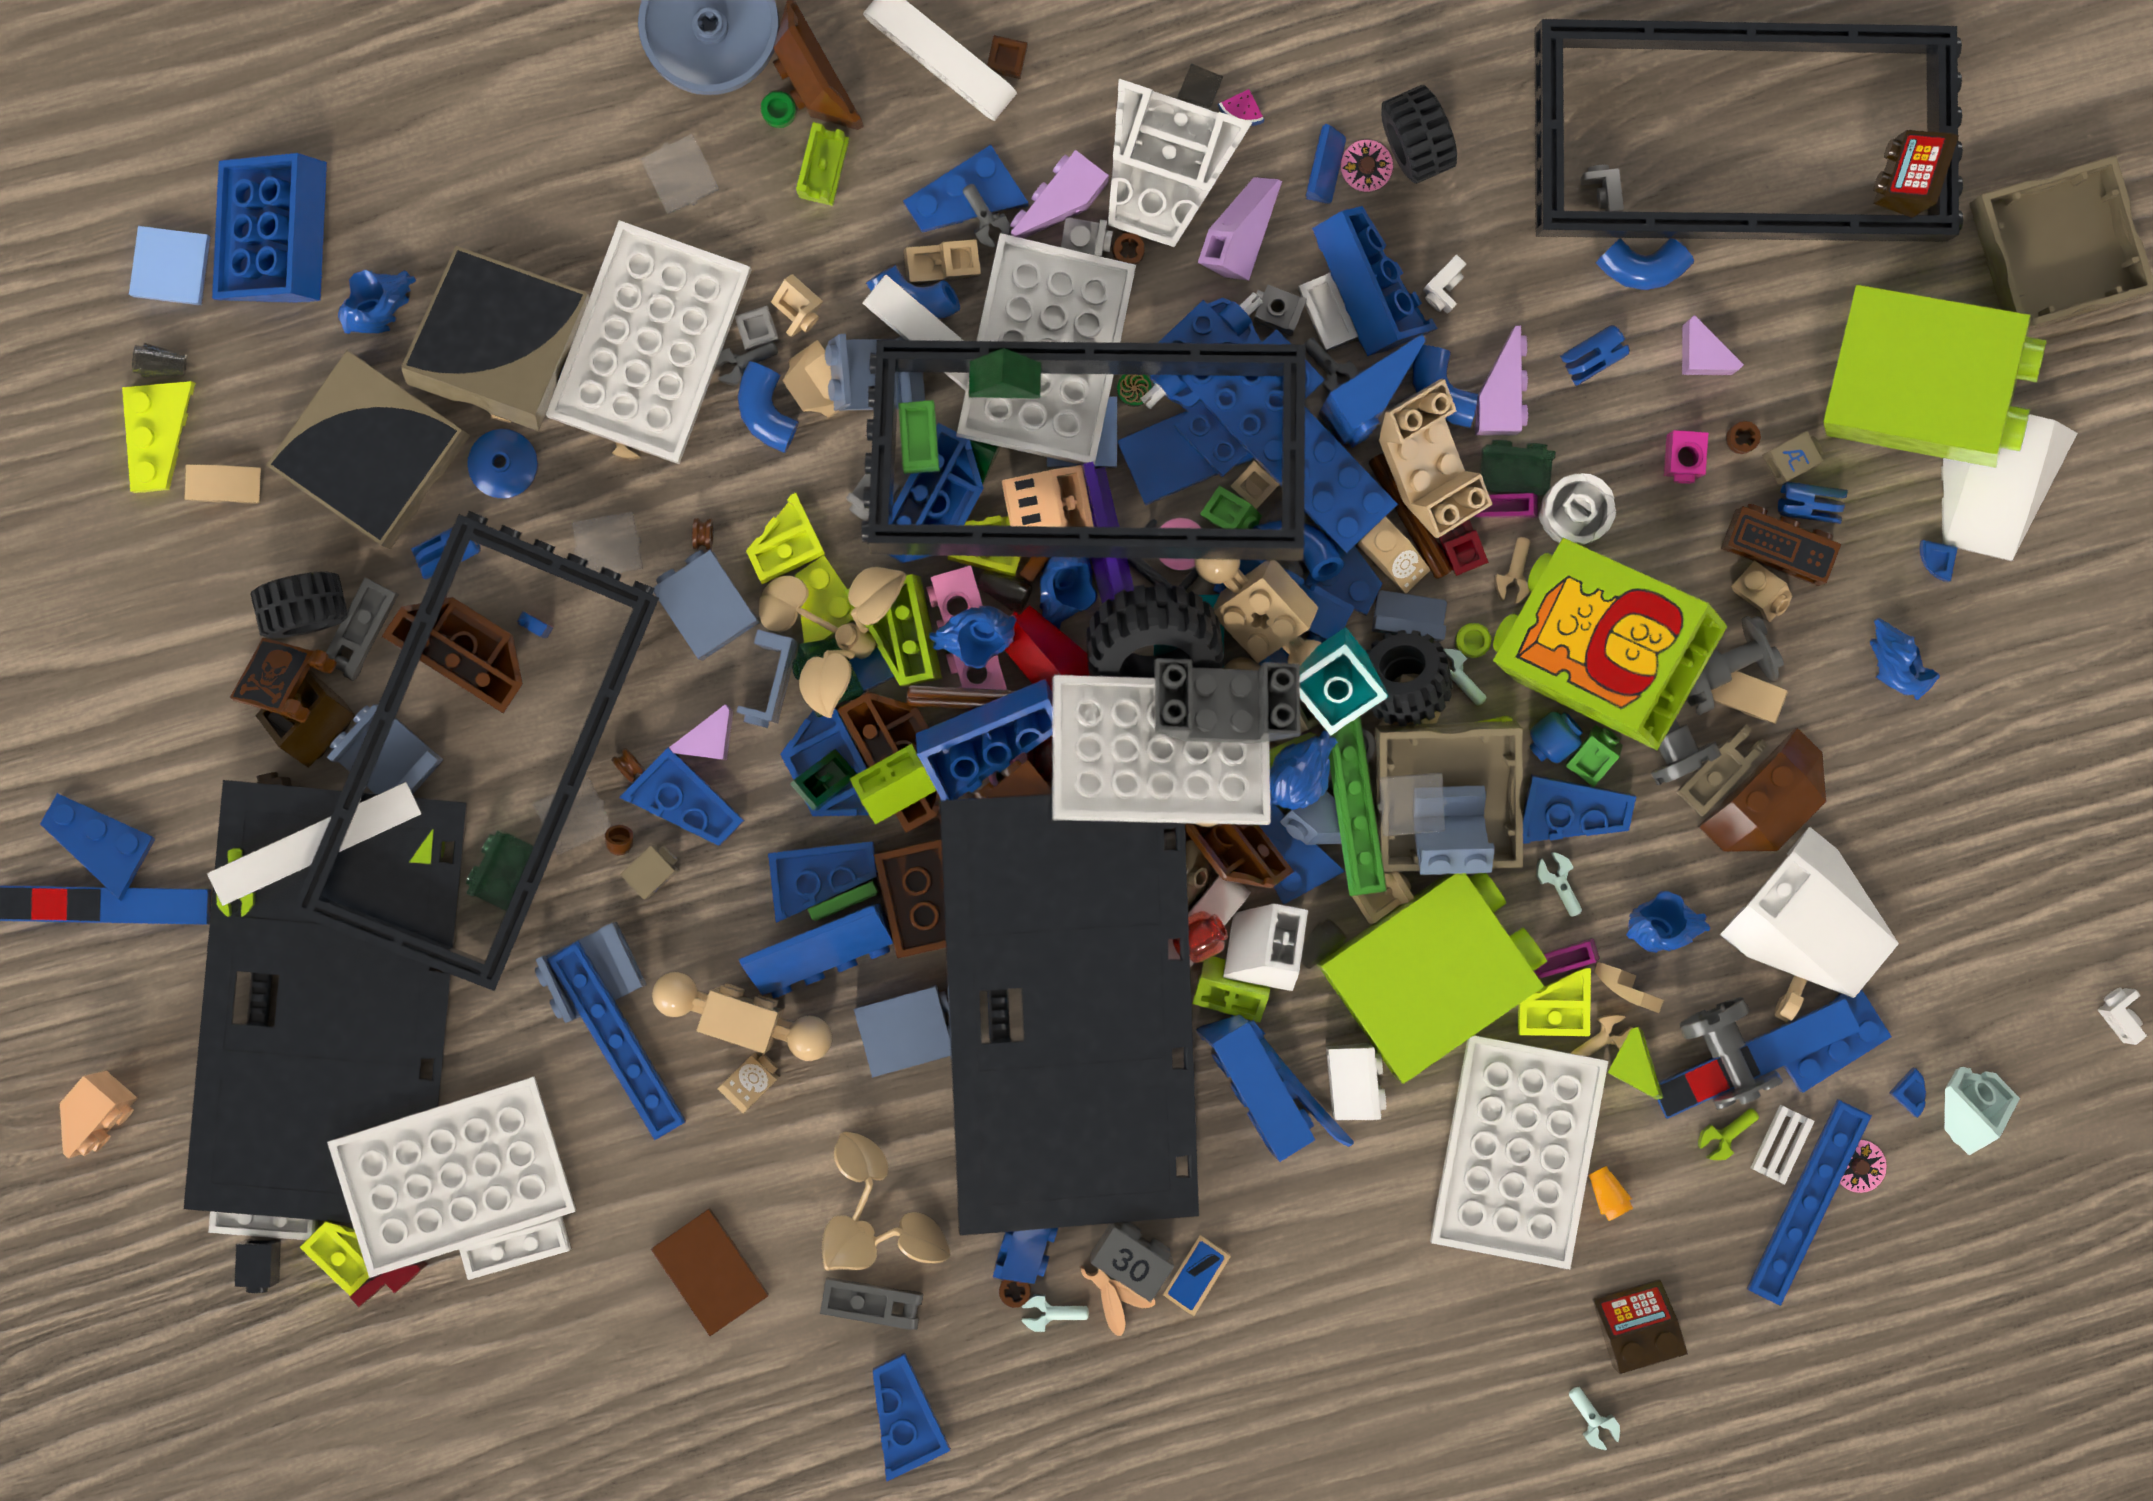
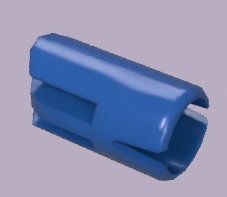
M1610 325L1560 355L1562 361L1566 363L1565 367L1568 373L1572 374L1571 379L1575 386L1629 355L1630 349L1628 344L1625 346L1621 344L1625 337L1616 326Z
M1785 482L1780 492L1785 493L1788 499L1778 500V511L1781 516L1841 524L1842 517L1839 515L1812 510L1844 512L1845 503L1833 499L1815 497V495L1847 498L1848 490L1794 482Z
M452 528L411 548L413 555L416 557L417 565L421 568L420 572L423 579L427 580L433 576ZM470 540L461 562L478 554L481 551L480 544L476 545L475 542Z

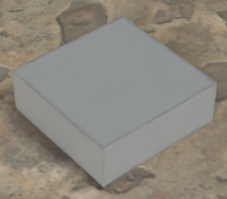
M768 305L734 316L746 351L770 342L779 341Z

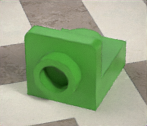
M1220 485L1200 513L1204 519L1221 529H1253L1254 526L1259 525L1262 517L1252 504Z
M1594 725L1587 739L1567 761L1566 767L1595 787L1620 757L1623 745L1613 731L1607 728L1601 729Z

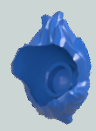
M368 270L354 273L349 278L350 296L343 302L338 312V318L342 323L344 333L378 334L390 331L387 324L395 322L396 318L393 313L399 307L409 302V297L406 296V293L411 292L409 285L416 282L415 277L410 276L405 270L398 275L376 274Z
M1051 557L1041 571L1043 573L1040 577V609L1042 610V616L1058 629L1061 622L1077 612L1088 610L1096 602L1098 595L1092 586L1093 570L1091 569L1092 565L1088 557Z
M992 606L971 607L950 618V621L943 627H940L936 633L931 632L929 638L934 641L933 648L935 650L944 648L958 656L965 665L983 668L987 665L989 659L1004 652L1005 648H1008L1013 642L1015 634L1014 625L1017 619L1014 616L1009 617L1001 610Z
M1876 618L1874 624L1876 626L1875 634L1877 639L1870 640V645L1878 659L1879 673L1876 678L1903 695H1914V699L1919 700L1940 678L1939 672L1937 673L1934 669L1923 667L1919 648L1914 642L1915 637L1908 636L1888 622Z
M1323 730L1319 737L1315 735L1299 744L1293 743L1282 749L1274 758L1273 767L1270 769V803L1295 810L1306 808L1308 805L1318 801L1328 789L1329 755L1332 748L1337 744V740L1334 737L1330 738L1329 733Z
M1661 891L1649 902H1645L1639 905L1638 908L1633 909L1629 915V931L1626 936L1636 941L1648 952L1657 953L1661 950H1675L1692 943V939L1705 931H1710V926L1705 922L1707 917L1705 913L1696 914L1685 905L1680 895L1670 891Z

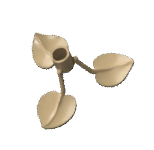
M871 567L859 573L852 582L848 594L850 604L855 607L851 611V616L856 625L848 623L839 628L801 608L808 598L809 590L800 579L793 576H781L772 580L764 588L759 601V617L764 627L777 633L786 631L793 626L797 615L800 614L835 633L837 645L843 649L828 650L824 653L823 658L813 657L809 659L800 674L799 687L806 703L819 714L832 718L835 706L848 687L851 678V665L846 657L852 659L855 656L863 659L873 652L876 641L865 625L878 622L891 608L907 576L902 571Z
M852 1132L841 1133L834 1149L836 1165L840 1172L850 1180L855 1182L865 1181V1189L852 1218L844 1215L836 1216L826 1225L822 1243L824 1269H866L876 1260V1246L892 1236H899V1249L913 1260L923 1263L946 1261L950 1257V1249L944 1234L935 1221L924 1214L916 1212L907 1213L900 1219V1228H893L877 1237L874 1236V1229L868 1222L859 1221L873 1187V1180H883L887 1176L888 1163L882 1150L870 1139Z

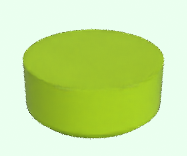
M1469 623L1458 630L1455 636V646L1465 657L1478 658L1489 650L1491 635L1485 626L1479 623Z

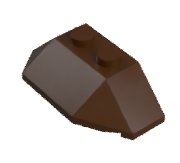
M787 0L773 47L778 59L772 62L781 79L789 78L794 89L789 93L799 111L806 108L812 118L855 130L863 128L860 115L795 0Z
M454 597L446 598L420 661L504 714L523 685L513 635ZM421 603L402 606L382 637L402 649Z
M870 692L837 709L869 767L910 744L913 745L917 752L916 733L929 728L917 706H909L908 703ZM937 790L895 813L905 833L938 815L940 808L939 800L941 798Z
M1795 728L1698 827L1722 851H1778L1826 803L1822 751L1798 728Z
M1185 823V831L1222 880L1273 888L1294 872L1259 825L1216 824L1206 827L1195 823Z

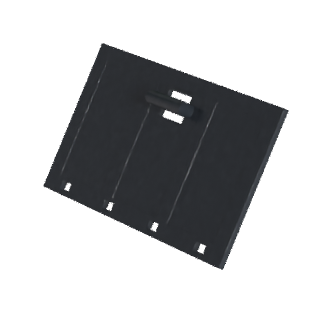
M223 780L215 870L228 864V850L237 848L242 850V857L331 817L342 791ZM364 793L360 803L379 794ZM415 798L422 814L339 852L321 896L454 948L467 802ZM433 829L431 864L411 863L410 860ZM442 841H454L452 864L450 862H440ZM310 866L254 891L256 902L252 909L243 917L241 916L242 901L240 899L230 902L232 915L227 917L217 906V893L213 887L183 1209L352 1223L327 1142L439 1106L451 974L430 970L428 965L291 913ZM238 971L251 972L247 1022L244 1024L233 1023ZM273 975H279L275 1027L268 1026ZM422 1058H434L432 1080L420 1078Z
M1053 794L939 800L959 1235L1199 1216L1185 823L1053 820ZM1175 828L1176 850L1164 849V829ZM1179 938L1180 959H1169L1168 939ZM1021 988L1023 1040L1013 1041L1010 1036L1008 989ZM979 991H987L989 1043H982ZM1183 1047L1184 1068H1173L1172 1049ZM1187 1155L1188 1176H1177L1176 1157Z

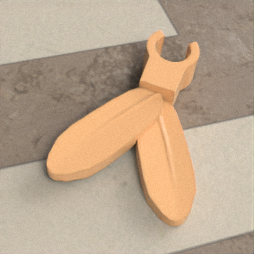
M1080 1266L1082 1275L1092 1280L1101 1289L1105 1318L1109 1328L1115 1335L1121 1336L1126 1325L1121 1301L1139 1308H1150L1155 1305V1299L1152 1302L1147 1301L1117 1280L1110 1279L1108 1274L1099 1268L1095 1273L1090 1274L1085 1271L1084 1266Z

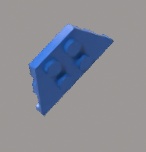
M836 707L832 718H827L813 710L780 754L793 780L834 749L842 755L857 774L867 769ZM851 782L818 811H813L806 803L812 816L869 815Z

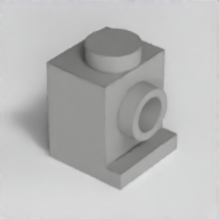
M1268 284L1265 292L1258 290L1256 293L1258 296L1253 303L1260 298L1263 304L1254 310L1256 314L1253 321L1271 329H1277L1279 332L1292 337L1307 298L1296 296ZM1275 301L1281 302L1284 305V310L1279 313L1274 312L1271 304Z

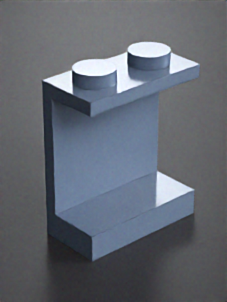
M838 334L828 341L825 349V360L831 369L828 394L830 400L834 402V411L874 410V407H869L868 388L869 386H875V374H870V353H876L877 340H905L903 337L900 336L897 339L846 340V334ZM899 372L898 403L925 401L923 372Z
M702 549L689 556L685 560L687 565L679 571L675 572L674 569H670L656 579L658 585L653 587L655 588L654 594L656 597H659L660 603L696 657L701 661L760 623L718 562L715 553L711 550L704 553Z
M757 629L754 644L761 648L781 652L766 712L738 706L737 713L745 715L744 722L768 728L769 722L777 724L779 722L798 642L790 637Z
M373 704L371 708L366 705L358 712L353 719L356 725L348 734L343 731L334 739L330 745L333 751L327 758L332 762H339L348 771H351L378 704ZM395 718L367 787L375 794H381L407 782L412 794H414L442 763L443 759Z
M1485 786L1414 788L1412 818L1420 875L1492 873L1495 848L1494 843H1488L1484 819Z
M618 922L610 923L598 931L577 940L581 943L614 1000L647 985ZM573 943L535 959L538 967L535 968L536 976L543 987L548 986L553 996V999L550 1000L551 1008L558 1019L563 1017L565 1023L581 1016L547 959Z
M934 985L924 990L854 1008L872 1078L951 1056L950 1027L945 1016V1012L949 1011V1005L945 991L939 992L937 985Z

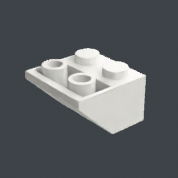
M1269 904L1236 912L1232 917L1223 978L1293 991L1300 971L1308 910L1279 904Z
M1368 1043L1326 1047L1332 1117L1335 1120L1381 1119L1380 1110H1386L1384 1088L1381 1089L1380 1085L1378 1086L1377 1075L1383 1074L1381 1053H1378Z

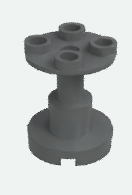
M1745 616L1742 618V628L1747 643L1724 654H1721L1717 649L1713 651L1686 699L1691 707L1698 704L1696 706V713L1698 715L1714 709L1715 703L1711 690L1731 682V673L1756 662L1767 678L1771 681L1778 679V668L1784 666V662L1779 650L1775 646L1770 647L1765 637L1767 629L1760 616L1754 618Z
M1675 718L1659 747L1666 764L1653 770L1651 774L1658 786L1663 782L1667 783L1702 767L1703 761L1707 759L1713 761L1722 754L1716 742L1698 748L1687 724L1679 726Z
M1743 997L1716 1004L1717 1008L1707 1012L1704 1009L1679 1024L1684 1039L1703 1036L1712 1057L1721 1058L1731 1079L1734 1089L1712 1099L1717 1110L1734 1104L1736 1099H1739L1741 1104L1754 1101L1761 1096L1758 1090L1762 1088L1763 1090H1768L1783 1083L1777 1071H1771L1756 1079L1751 1074L1740 1050L1746 1043L1736 1024V1021L1750 1012Z

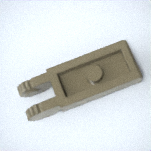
M1744 724L1728 741L1723 742L1718 747L1722 754L1720 757L1713 761L1707 759L1701 765L1702 767L1698 768L1676 791L1700 816H1704L1752 767L1751 763L1767 747L1768 744L1763 739H1760L1750 747L1744 756L1735 749L1749 736L1752 730L1747 724Z

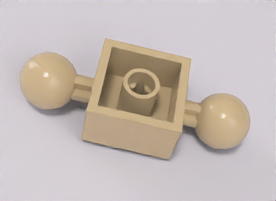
M1194 560L1196 571L1205 581L1213 584L1224 583L1227 586L1220 593L1213 608L1215 615L1218 616L1219 622L1257 663L1283 647L1289 654L1288 664H1299L1300 667L1315 648L1321 644V642L1316 640L1304 641L1300 636L1310 629L1319 607L1276 560H1267L1246 575L1239 570L1240 560Z
M670 972L661 976L653 987V1002L662 1014L669 1017H681L690 1011L702 1014L697 1032L764 1054L772 1049L774 1040L779 1039L787 1042L791 1053L804 1061H814L822 1058L831 1047L832 1033L825 1021L815 1016H804L794 1022L783 1019L782 1015L785 1008L778 1007L779 1000L758 994V996L751 998L744 995L745 989L727 983L710 990L709 994L697 991L694 981L688 975L680 972Z

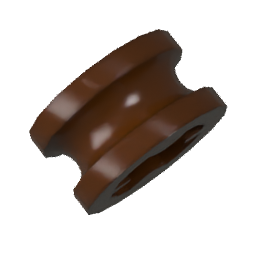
M1125 233L1119 236L1113 246L1114 258L1117 261L1138 265L1143 259L1144 243L1136 234ZM1129 242L1130 246L1131 242L1137 245L1135 249L1136 257L1129 259V255H1127V258H1124L1121 255L1123 251L1122 244Z
M1748 421L1735 424L1726 435L1727 446L1737 454L1751 452L1757 448L1761 439L1758 427ZM1737 430L1741 433L1746 430L1749 431L1751 437L1748 438V440H1751L1750 445L1747 443L1739 445L1735 439L1739 437L1735 435Z
M694 518L692 528L693 549L698 550L700 546H705L707 550H712L714 537L713 519L708 518L706 522H701L699 518Z
M624 748L621 750L622 755L620 757L614 756L611 760L618 770L632 783L635 781V775L637 773L642 774L645 769L633 754Z
M1002 1280L999 1287V1296L1006 1306L1012 1308L1021 1307L1029 1300L1031 1293L1030 1283L1016 1281L1018 1287L1024 1286L1025 1293L1020 1292L1022 1298L1014 1300L1013 1295H1006L1005 1288L1009 1289L1010 1285L1008 1283L1015 1281Z

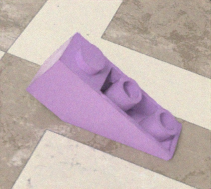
M1077 150L1070 157L1064 155L1053 169L1056 175L1048 185L1043 182L1031 198L1035 201L1027 212L1022 209L1011 222L1010 227L1013 228L1011 236L1027 238L1064 221L1066 217L1071 218L1088 210L1108 184L1109 175Z
M1254 177L1209 228L1198 263L1225 278L1249 280L1282 181Z
M1515 326L1510 332L1478 394L1475 410V435H1518L1522 431V426H1527L1528 408L1527 405H1522V391L1527 390L1528 376L1527 370H1522L1521 356L1527 355V336L1521 335V326Z

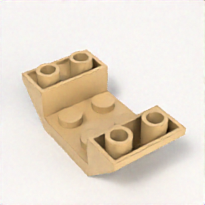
M1445 379L1434 382L1387 410L1379 438L1403 503L1436 538L1441 537L1493 505L1481 474L1464 470L1445 418L1457 410Z

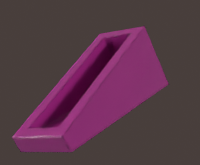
M1534 493L1489 495L1493 505L1472 517L1538 518V496Z
M1594 938L1544 953L1547 962L1536 969L1534 973L1540 979L1597 962L1600 957Z

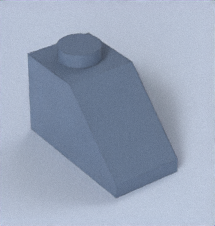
M1327 791L1318 801L1308 805L1306 808L1290 809L1280 821L1293 838L1301 840L1306 845L1342 844L1335 798Z

